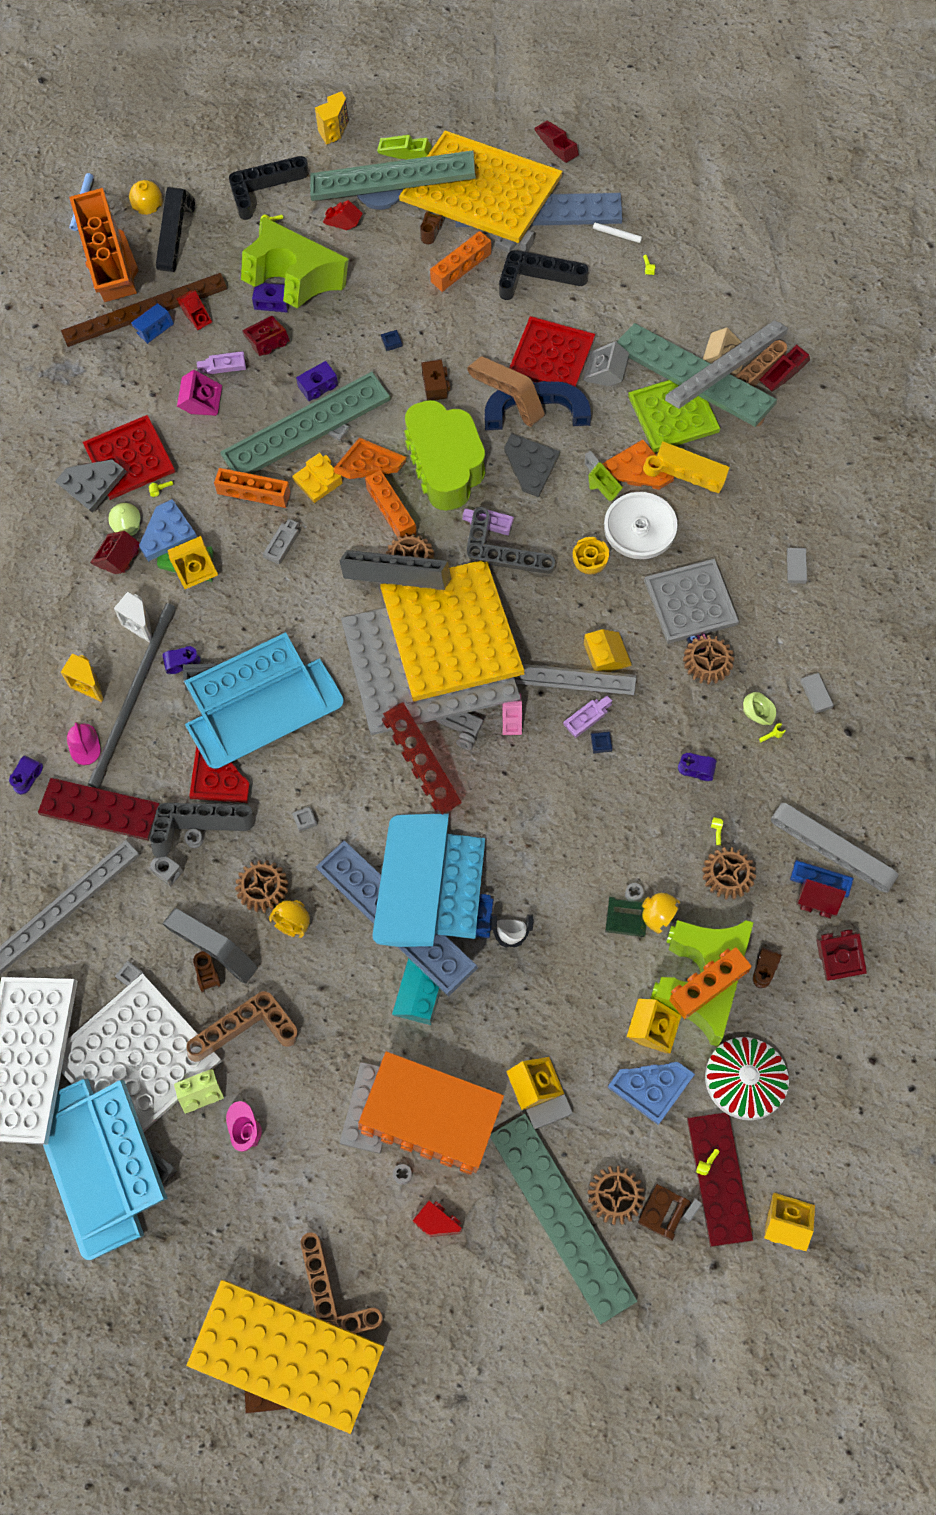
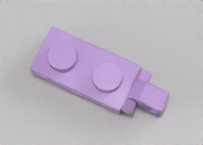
M244 352L211 355L205 361L197 362L198 372L217 374L246 370Z
M465 508L463 520L471 524L474 511ZM488 510L490 515L489 530L509 536L514 517ZM479 514L477 519L483 521L486 519V515Z
M608 696L600 701L597 699L591 700L565 720L563 725L577 738L608 713L606 709L612 705V700Z

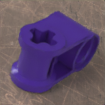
M191 646L166 651L162 654L167 674H177L183 671V665L191 664V662L193 664H200L201 662L196 649Z
M685 753L678 764V771L684 776L698 778L703 781H712L717 760L708 756Z
M23 756L19 760L17 767L9 777V782L17 794H25L30 790L36 778L41 774L43 764L28 756Z

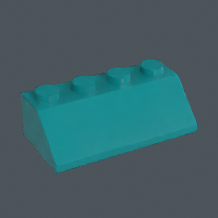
M409 958L392 1015L431 1025L441 989Z

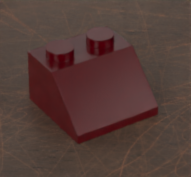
M126 531L110 533L106 536L90 563L113 574L125 573L130 567V561L139 552L140 542Z
M806 879L802 883L796 905L800 906L802 911L811 913L814 910L820 912L819 916L831 919L832 916H837L846 891Z

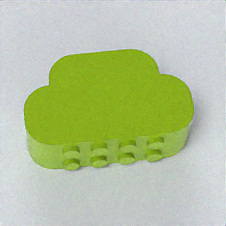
M429 400L412 405L405 414V445L407 450L411 452L412 464L416 465L417 469L415 471L418 480L421 479L422 492L427 494L432 506L439 510L447 511L459 508L469 500L470 488L480 484L485 477V450L474 421L466 411L461 409L446 410L441 403Z

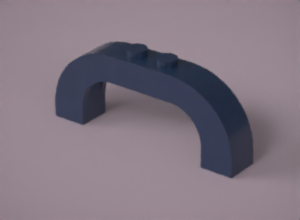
M533 382L541 404H561L571 412L573 426H590V404L586 396L578 388L563 382ZM500 390L491 395L485 406V430H503L502 417L504 412L508 408L516 406L513 396Z

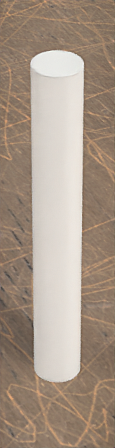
M596 222L593 225V229L637 243L642 241V236Z

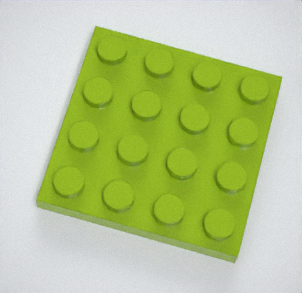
M670 380L628 392L629 400L654 453L658 452L662 441L677 446L719 433L720 427L708 401L697 396L678 409L665 401L666 394L679 386Z

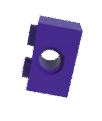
M264 282L254 287L252 296L254 310L288 313L289 304L283 301L285 285Z
M326 361L296 377L298 388L308 401L317 399L325 392L331 391L338 386L337 375Z

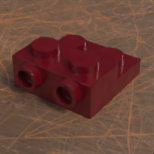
M273 316L242 330L245 338L251 343L253 350L259 356L268 355L272 350L284 347L290 341L285 328Z
M849 929L840 931L841 935L833 936V933L822 934L821 939H816L826 981L867 974L859 933Z

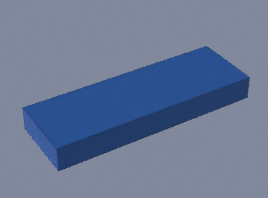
M796 860L790 880L801 884L806 879L846 891L845 897L848 898L854 878Z

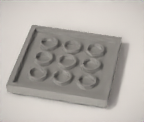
M715 559L644 578L667 644L736 626L739 623Z

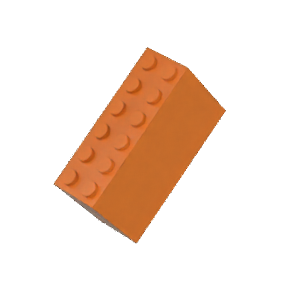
M386 1051L358 1122V1129L361 1130V1134L373 1138V1135L381 1138L380 1141L389 1145L393 1143L401 1145L400 1149L412 1153L415 1150L420 1152V1156L425 1159H439L440 1164L450 1168L452 1165L460 1167L459 1171L471 1175L472 1172L477 1173L504 1095Z

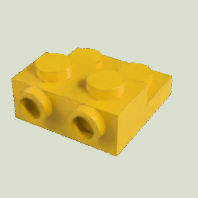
M321 453L305 462L306 467L292 476L294 482L313 503H316L343 484L341 475L334 473L329 457L327 455L322 456Z

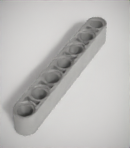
M781 803L771 817V822L775 826L882 892L888 893L898 878V873L786 803Z

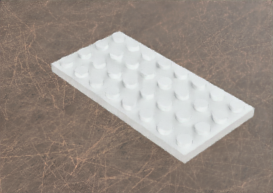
M1 978L0 1142L48 1145L78 982L75 979Z

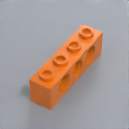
M481 231L477 232L430 269L431 283L442 292L491 255V240Z
M223 468L218 469L214 481L217 494L284 508L287 506L291 493L288 481Z
M379 470L365 477L367 491L396 536L404 538L405 533L408 537H411L412 534L416 536L415 522L382 471Z
M736 947L731 951L730 949L725 950L720 954L718 961L715 963L713 960L703 967L704 971L699 975L697 972L687 979V984L683 987L678 985L671 991L672 995L669 1001L684 1020L750 971L752 966ZM727 966L730 969V973H723L720 967ZM711 978L714 981V985H706L704 979ZM695 990L698 993V997H690L687 991Z

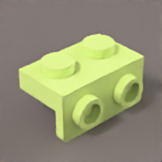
M213 1069L174 1084L177 1099L185 1114L224 1099Z

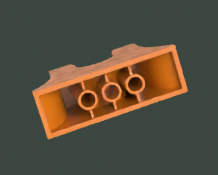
M100 188L69 197L96 293H100L104 302L137 294L122 250L124 245L121 234L112 215L104 189Z

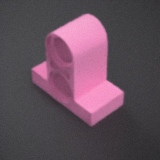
M522 701L503 703V735H522Z

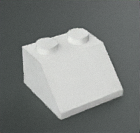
M127 592L115 606V613L123 627L150 643L152 638L150 618L147 608L143 604V599L136 594L133 596Z

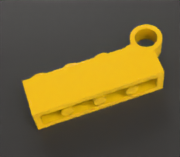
M662 441L657 456L647 457L643 471L651 477L664 472L678 479L706 488L709 491L720 493L730 467ZM649 464H653L657 468H652Z

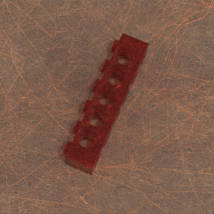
M404 702L384 712V718H382L384 725L387 729H392L394 734L391 737L395 744L402 746L404 751L401 754L406 762L410 761L414 768L411 771L415 778H420L423 782L421 788L426 796L430 794L433 800L430 804L435 812H440L443 815L462 803ZM398 720L406 722V729L404 731L396 729L395 724ZM408 737H414L416 740V745L413 748H408L405 744ZM420 753L426 757V761L422 765H418L415 762L416 755ZM429 770L435 772L436 777L433 781L425 779V774ZM439 787L445 789V795L442 798L435 796V790Z

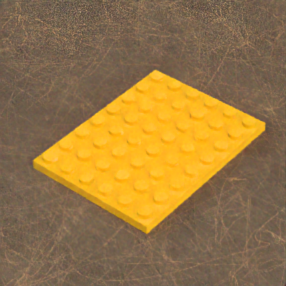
M444 131L426 157L473 150L476 178L404 188L399 195V200L519 243L561 179L562 171Z
M476 561L449 568L451 580L445 590L397 584H380L413 702L525 675L487 562Z

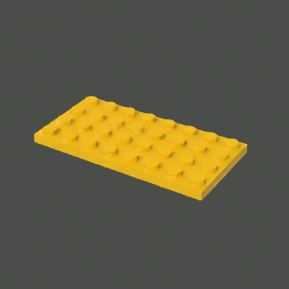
M222 1279L186 1366L351 1434L384 1345Z

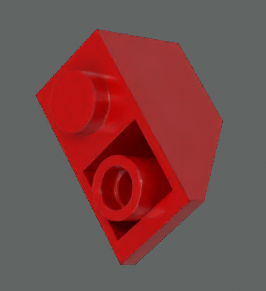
M347 200L343 203H338L333 208H328L325 212L326 216L323 223L347 231L357 226L363 213Z
M190 290L176 298L185 316L196 330L212 323L196 291Z
M428 1201L413 1219V1223L429 1237L456 1235L462 1232L460 1227L462 1223L453 1215L449 1218L443 1213L445 1208L436 1201L434 1204Z

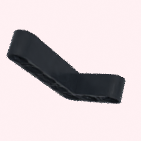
M297 156L231 173L229 175V183L239 217L243 220L253 217V208L248 192L306 178L309 175L307 159L303 156Z
M167 187L156 258L157 270L176 271L184 212L193 213L195 210V198L186 189Z
M512 250L507 255L499 280V296L503 300L513 298L520 275L575 286H584L588 282L589 268L584 263Z

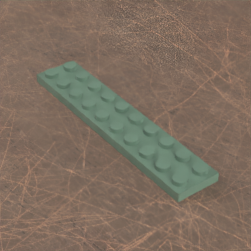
M474 151L311 173L310 197L312 201L475 179Z
M636 323L617 341L619 345L629 352L628 358L677 385H681L710 365L707 361ZM731 374L698 395L754 427L777 404L776 398Z
M370 372L220 452L221 457L230 470L253 474L328 434L330 431H334L343 424H347L390 401V396L373 372Z
M526 1114L493 1132L490 1135V1139L599 1324H603L637 1302L635 1296Z

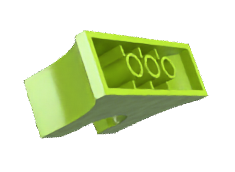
M263 217L260 219L259 237L242 251L241 280L256 287L271 277L285 278L283 301L299 308L308 299L319 293L343 290L346 287L349 259Z
M677 920L675 926L671 925L666 943L670 944L669 951L679 957H687L693 960L698 965L700 973L704 971L703 967L712 960L714 963L718 961L720 954L727 949L731 951L736 947L745 957L754 922L745 920L734 927L709 929ZM727 966L720 967L723 973H730V969ZM661 977L659 983L655 982L650 999L658 1000L680 1014L669 999L672 995L671 991L678 985L683 987L688 982L680 981L673 977ZM711 978L704 979L706 985H714V981ZM738 981L687 1018L704 1032L710 1045L718 1047L723 1039ZM695 990L687 991L690 997H698V993Z

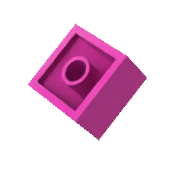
M192 370L181 379L177 407L190 414L216 416L219 409L222 385L200 372Z

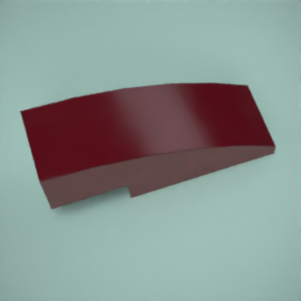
M547 120L534 128L545 145L565 163L579 155L577 144L568 139L566 132Z
M796 344L759 381L773 392L791 379L810 361L809 354Z

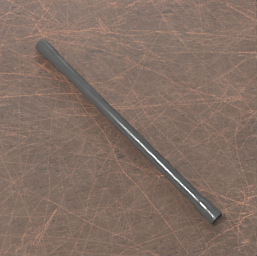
M166 603L157 627L106 745L88 781L90 787L99 788L122 729L166 627L176 609L172 604Z

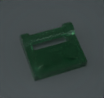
M609 896L605 932L645 937L646 924L642 916L644 910L642 907L643 902L619 900ZM614 907L641 910V915L614 912Z

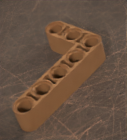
M781 340L773 342L735 377L755 387L760 382L759 379L783 355H786L787 344ZM765 417L761 420V422H760L757 426H760V425L763 424Z
M482 356L467 367L469 374L474 379L513 396L521 418L527 426L532 427L545 416L535 386L529 377Z
M262 991L190 1039L187 1043V1056L191 1061L199 1062L261 1019L277 1040L286 1047L296 1043L297 1028L269 992ZM265 1000L269 1002V1005L261 1006L259 1003ZM245 1012H251L253 1014L249 1018H245L242 1016V1014ZM273 1016H279L281 1020L279 1022H273L271 1018ZM229 1023L236 1025L234 1029L230 1030L225 1026ZM285 1032H291L293 1036L290 1038H286L282 1034ZM211 1035H217L219 1037L216 1041H210L208 1039ZM193 1047H200L202 1049L198 1053L191 1052Z
M315 1233L304 1234L301 1238V1249L317 1318L345 1330H348L346 1327L347 1321L354 1318L357 1320L358 1326L350 1332L357 1335L380 1328L384 1320L382 1313L376 1308H368L338 1316L322 1242ZM310 1238H315L317 1241L313 1249L306 1248V1242ZM315 1259L321 1260L322 1264L321 1268L317 1271L311 1269V1263ZM319 1281L326 1282V1289L322 1293H318L315 1288ZM324 1303L331 1304V1311L327 1315H323L320 1311ZM371 1313L379 1315V1320L375 1325H370L367 1321Z

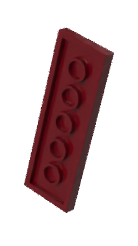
M50 778L38 814L149 841L156 810L160 803Z
M719 1113L687 1118L696 1170L700 1161L707 1163L715 1149L719 1150V1154L712 1162L707 1175H701L696 1172L710 1247L753 1241L729 1115Z

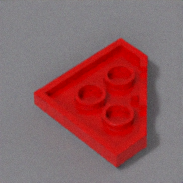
M196 746L189 798L193 800L248 803L250 784L238 772L237 768L232 763L218 769L210 768Z

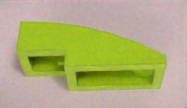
M410 135L380 138L377 152L385 156L408 160L426 157L431 151L432 146L428 138L412 139Z

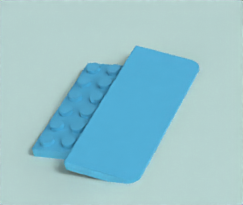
M286 632L184 681L202 715L186 723L185 727L205 762L213 769L221 768L339 709L343 705V697L320 658L304 666Z
M449 814L396 815L391 818L374 921L373 940L380 945L417 947L433 946L434 934L475 939L485 838L447 834Z
M82 1079L57 1092L48 1145L43 1144L81 1256L86 1260H92L143 1237L144 1233L137 1214L168 1198L124 1080H119L93 1094L88 1079Z

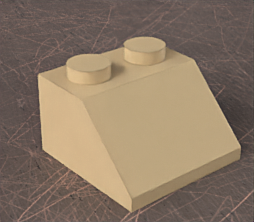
M728 328L712 332L703 360L712 364L742 342ZM743 365L730 374L736 376L742 370Z

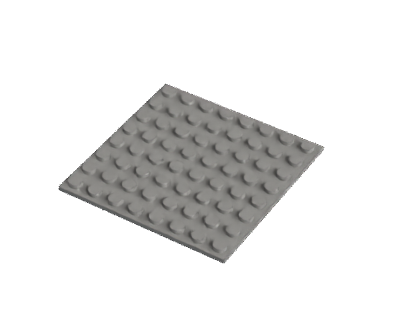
M382 608L341 618L371 735L521 700L514 677L413 702L387 609Z

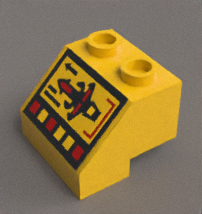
M342 91L328 96V103L315 107L318 132L326 145L341 139L349 122L346 97Z

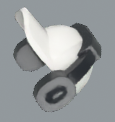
M496 914L490 915V930H493L496 940L503 947L514 948L522 945L529 931L533 930L534 919L532 914H527L526 923L520 920L497 921Z

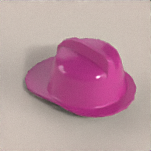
M76 722L67 735L70 755L77 764L90 765L98 759L101 752L97 732L89 724H79Z
M238 1101L233 1103L227 1111L226 1123L232 1146L236 1150L243 1152L252 1146L258 1145L262 1135V1127L255 1120L254 1113L246 1102Z

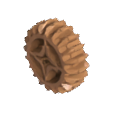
M406 533L404 538L398 536V541L392 540V545H388V551H386V554L390 555L401 554V556L418 558L420 553H423L424 558L435 559L431 543L428 544L427 539L422 540L421 535L415 538L414 534L408 537Z
M709 634L705 639L701 635L699 640L695 638L692 643L688 644V649L684 651L683 662H685L684 668L689 669L688 675L694 674L693 680L700 678V684L703 680H706V683L709 685L711 680L716 684L718 679L723 681L725 676L730 675V670L734 666L732 664L734 663V657H731L733 651L729 650V644L723 645L724 639L719 642L717 641V636L711 639ZM706 647L704 653L694 655L697 650ZM723 665L721 668L712 671V667Z
M725 847L722 848V853L718 849L715 850V855L710 854L708 856L709 860L704 862L706 867L702 869V872L705 873L702 879L707 880L705 886H712L710 892L714 893L717 891V898L721 894L724 895L725 900L728 899L729 895H731L733 900L736 899L737 895L743 897L744 892L748 893L750 891L749 887H753L754 882L752 880L756 878L754 874L756 868L751 866L753 861L746 860L747 854L740 855L741 849L737 853L734 852L733 847L730 848L729 852H727ZM719 863L721 872L715 877L713 868ZM743 870L745 879L739 884L737 875ZM726 871L732 872V876L726 875ZM721 883H728L730 886H725Z
M258 860V865H254L251 862V868L244 866L245 873L239 872L238 875L241 879H236L235 882L238 886L235 887V890L239 892L237 898L242 899L241 904H247V909L251 910L254 907L255 912H258L262 908V911L266 912V907L273 910V904L278 905L280 903L279 899L285 900L286 897L283 893H288L286 886L289 885V882L285 880L287 878L286 873H282L283 869L281 867L277 868L275 862L270 865L269 860H266L264 864H262L261 860ZM267 873L272 875L273 877H263L260 874ZM254 877V882L247 888L249 881ZM259 880L262 884H264L265 892H263V890L260 889ZM277 884L276 890L270 896L269 891ZM251 895H261L264 899H255Z
M609 1166V1174H606L605 1170L601 1169L600 1174L602 1178L595 1174L594 1179L597 1183L590 1182L589 1184L594 1190L587 1191L588 1195L594 1196L588 1199V1203L596 1204L591 1207V1211L599 1209L596 1217L600 1218L604 1214L603 1222L607 1223L610 1217L612 1218V1225L616 1224V1219H619L620 1224L623 1225L624 1217L631 1222L632 1216L630 1213L637 1217L639 1213L635 1208H643V1205L638 1201L645 1200L644 1196L639 1195V1193L644 1192V1188H637L641 1184V1180L633 1181L636 1176L635 1173H632L630 1177L627 1176L628 1168H625L624 1172L620 1173V1166H617L616 1172H613L612 1166ZM614 1179L611 1189L599 1190L605 1181ZM621 1180L631 1187L633 1194L622 1189ZM617 1185V1191H619L622 1197L618 1198L615 1206V1200L610 1194L614 1193ZM599 1197L610 1201L612 1211L607 1210L601 1204ZM622 1201H633L629 1209L618 1213L619 1204Z

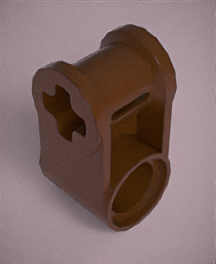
M426 211L420 225L421 241L424 244L434 243L443 225V215L438 216L431 214L430 211Z
M762 947L752 978L753 984L756 987L763 989L769 986L779 965L781 953Z
M204 951L196 953L193 963L201 993L215 986L221 987L220 978L211 956ZM201 959H208L207 965L199 966Z

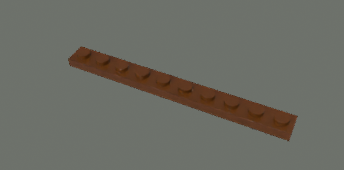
M221 273L68 327L61 330L67 347L131 325V322L157 303L167 311L178 308L180 305L176 298L190 290L196 291L199 298L202 299L227 290V286Z

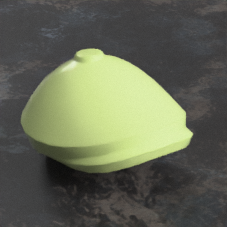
M120 503L110 510L108 519L114 532L126 531L133 536L139 531L141 518L139 510L134 505Z
M753 692L744 698L743 711L749 719L762 725L773 724L776 717V708L766 696L760 692Z

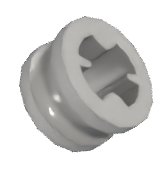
M460 733V739L456 741V744L463 749L471 750L475 739L469 734Z
M190 829L185 833L184 838L190 848H198L202 845L203 836L199 830ZM192 835H195L196 837H199V838H196V840H197L196 842H193L192 840H189V839H192V838H191Z
M637 883L629 884L625 891L626 899L632 903L639 902L643 897L642 886ZM635 889H637V890H638V893H637V894H640V895H639V896L634 895V896L632 897V896L630 895V894H631V891H630V890L634 891Z
M400 1164L393 1170V1177L398 1184L404 1185L412 1179V1171L409 1166ZM399 1170H407L408 1173H406V1175L408 1177L406 1179H398L397 1176H399V1173L397 1172Z

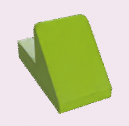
M598 462L588 475L590 490L598 488L608 501L614 500L623 488L601 462Z

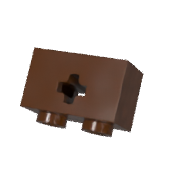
M442 360L421 362L427 401L448 399L447 391H450L449 380H445V377H448L447 367L443 366Z

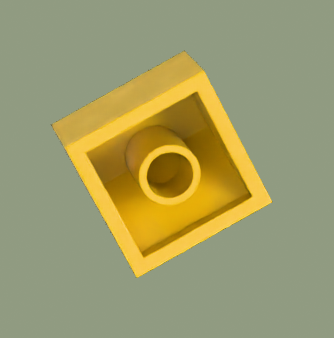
M201 536L167 550L169 559L184 589L218 576L212 558Z
M601 629L585 634L584 646L594 671L612 672L631 666L619 632Z
M71 654L61 670V674L69 688L102 702L103 695L98 678L93 670L94 668L89 663V659L83 655Z
M638 999L627 1037L639 1045L670 1054L681 1015L658 1000Z
M550 1057L522 1061L506 1071L521 1110L532 1108L564 1095Z
M773 1192L765 1225L764 1239L784 1244L794 1249L807 1251L814 1232L815 1205Z

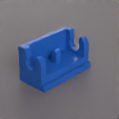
M158 303L131 322L132 326L138 330L136 333L147 344L174 324L169 312Z
M480 894L475 937L490 938V915L492 914L493 899H491L490 895Z

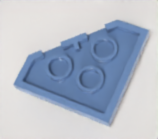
M173 499L155 508L139 547L149 562L167 553V550L195 539L197 536Z
M679 1062L643 1066L634 1069H620L608 1085V1088L659 1125L695 1074Z

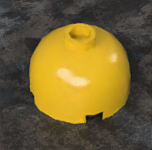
M141 180L131 187L129 200L132 209L137 210L139 214L149 215L155 213L157 208L163 205L162 193L154 182Z
M585 537L579 540L573 548V563L584 574H597L607 565L609 548L605 542H601L595 537Z
M662 892L653 895L651 898L647 897L642 904L644 908L642 916L645 924L657 934L661 933L662 930L660 928L663 925L665 927L669 925L678 910V907L675 905L676 903L680 904V901L674 896Z
M298 900L282 901L272 910L269 915V921L274 920L276 923L274 927L282 933L291 937L297 934L300 935L299 938H302L308 930L310 916L302 902Z

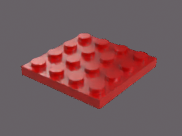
M530 316L509 368L529 377L532 382H563L577 387L595 340V334Z
M148 415L82 442L92 463L114 460L127 471L108 494L110 500L175 473V469Z

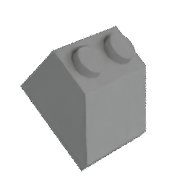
M616 341L590 351L583 380L605 386L622 382L629 352Z

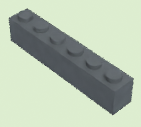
M346 550L339 560L344 579L445 590L451 580L449 564L446 560Z

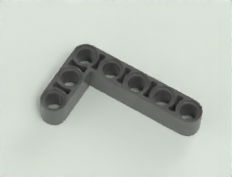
M478 507L474 510L467 544V555L472 562L482 561L487 562L488 565L550 574L555 570L556 564L552 555L486 544L490 525L489 512L484 507ZM479 514H485L486 519L483 521H479L477 519V516ZM477 531L483 532V536L479 539L474 537ZM473 549L480 550L478 556H472L470 553ZM491 552L498 553L496 559H490L488 556ZM508 555L516 556V560L513 562H508L506 558ZM528 557L534 559V563L531 565H526L524 561ZM546 560L552 562V566L549 568L543 567L542 564Z
M162 803L156 810L150 835L152 852L156 857L167 856L171 850L175 829L248 831L254 825L252 809L247 805Z
M174 908L162 923L172 933L217 959L234 977L244 984L250 980L258 969L235 943L177 908Z

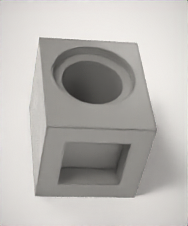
M167 856L155 857L149 867L155 876L170 887L183 873L181 867ZM169 866L167 871L161 872L162 867Z

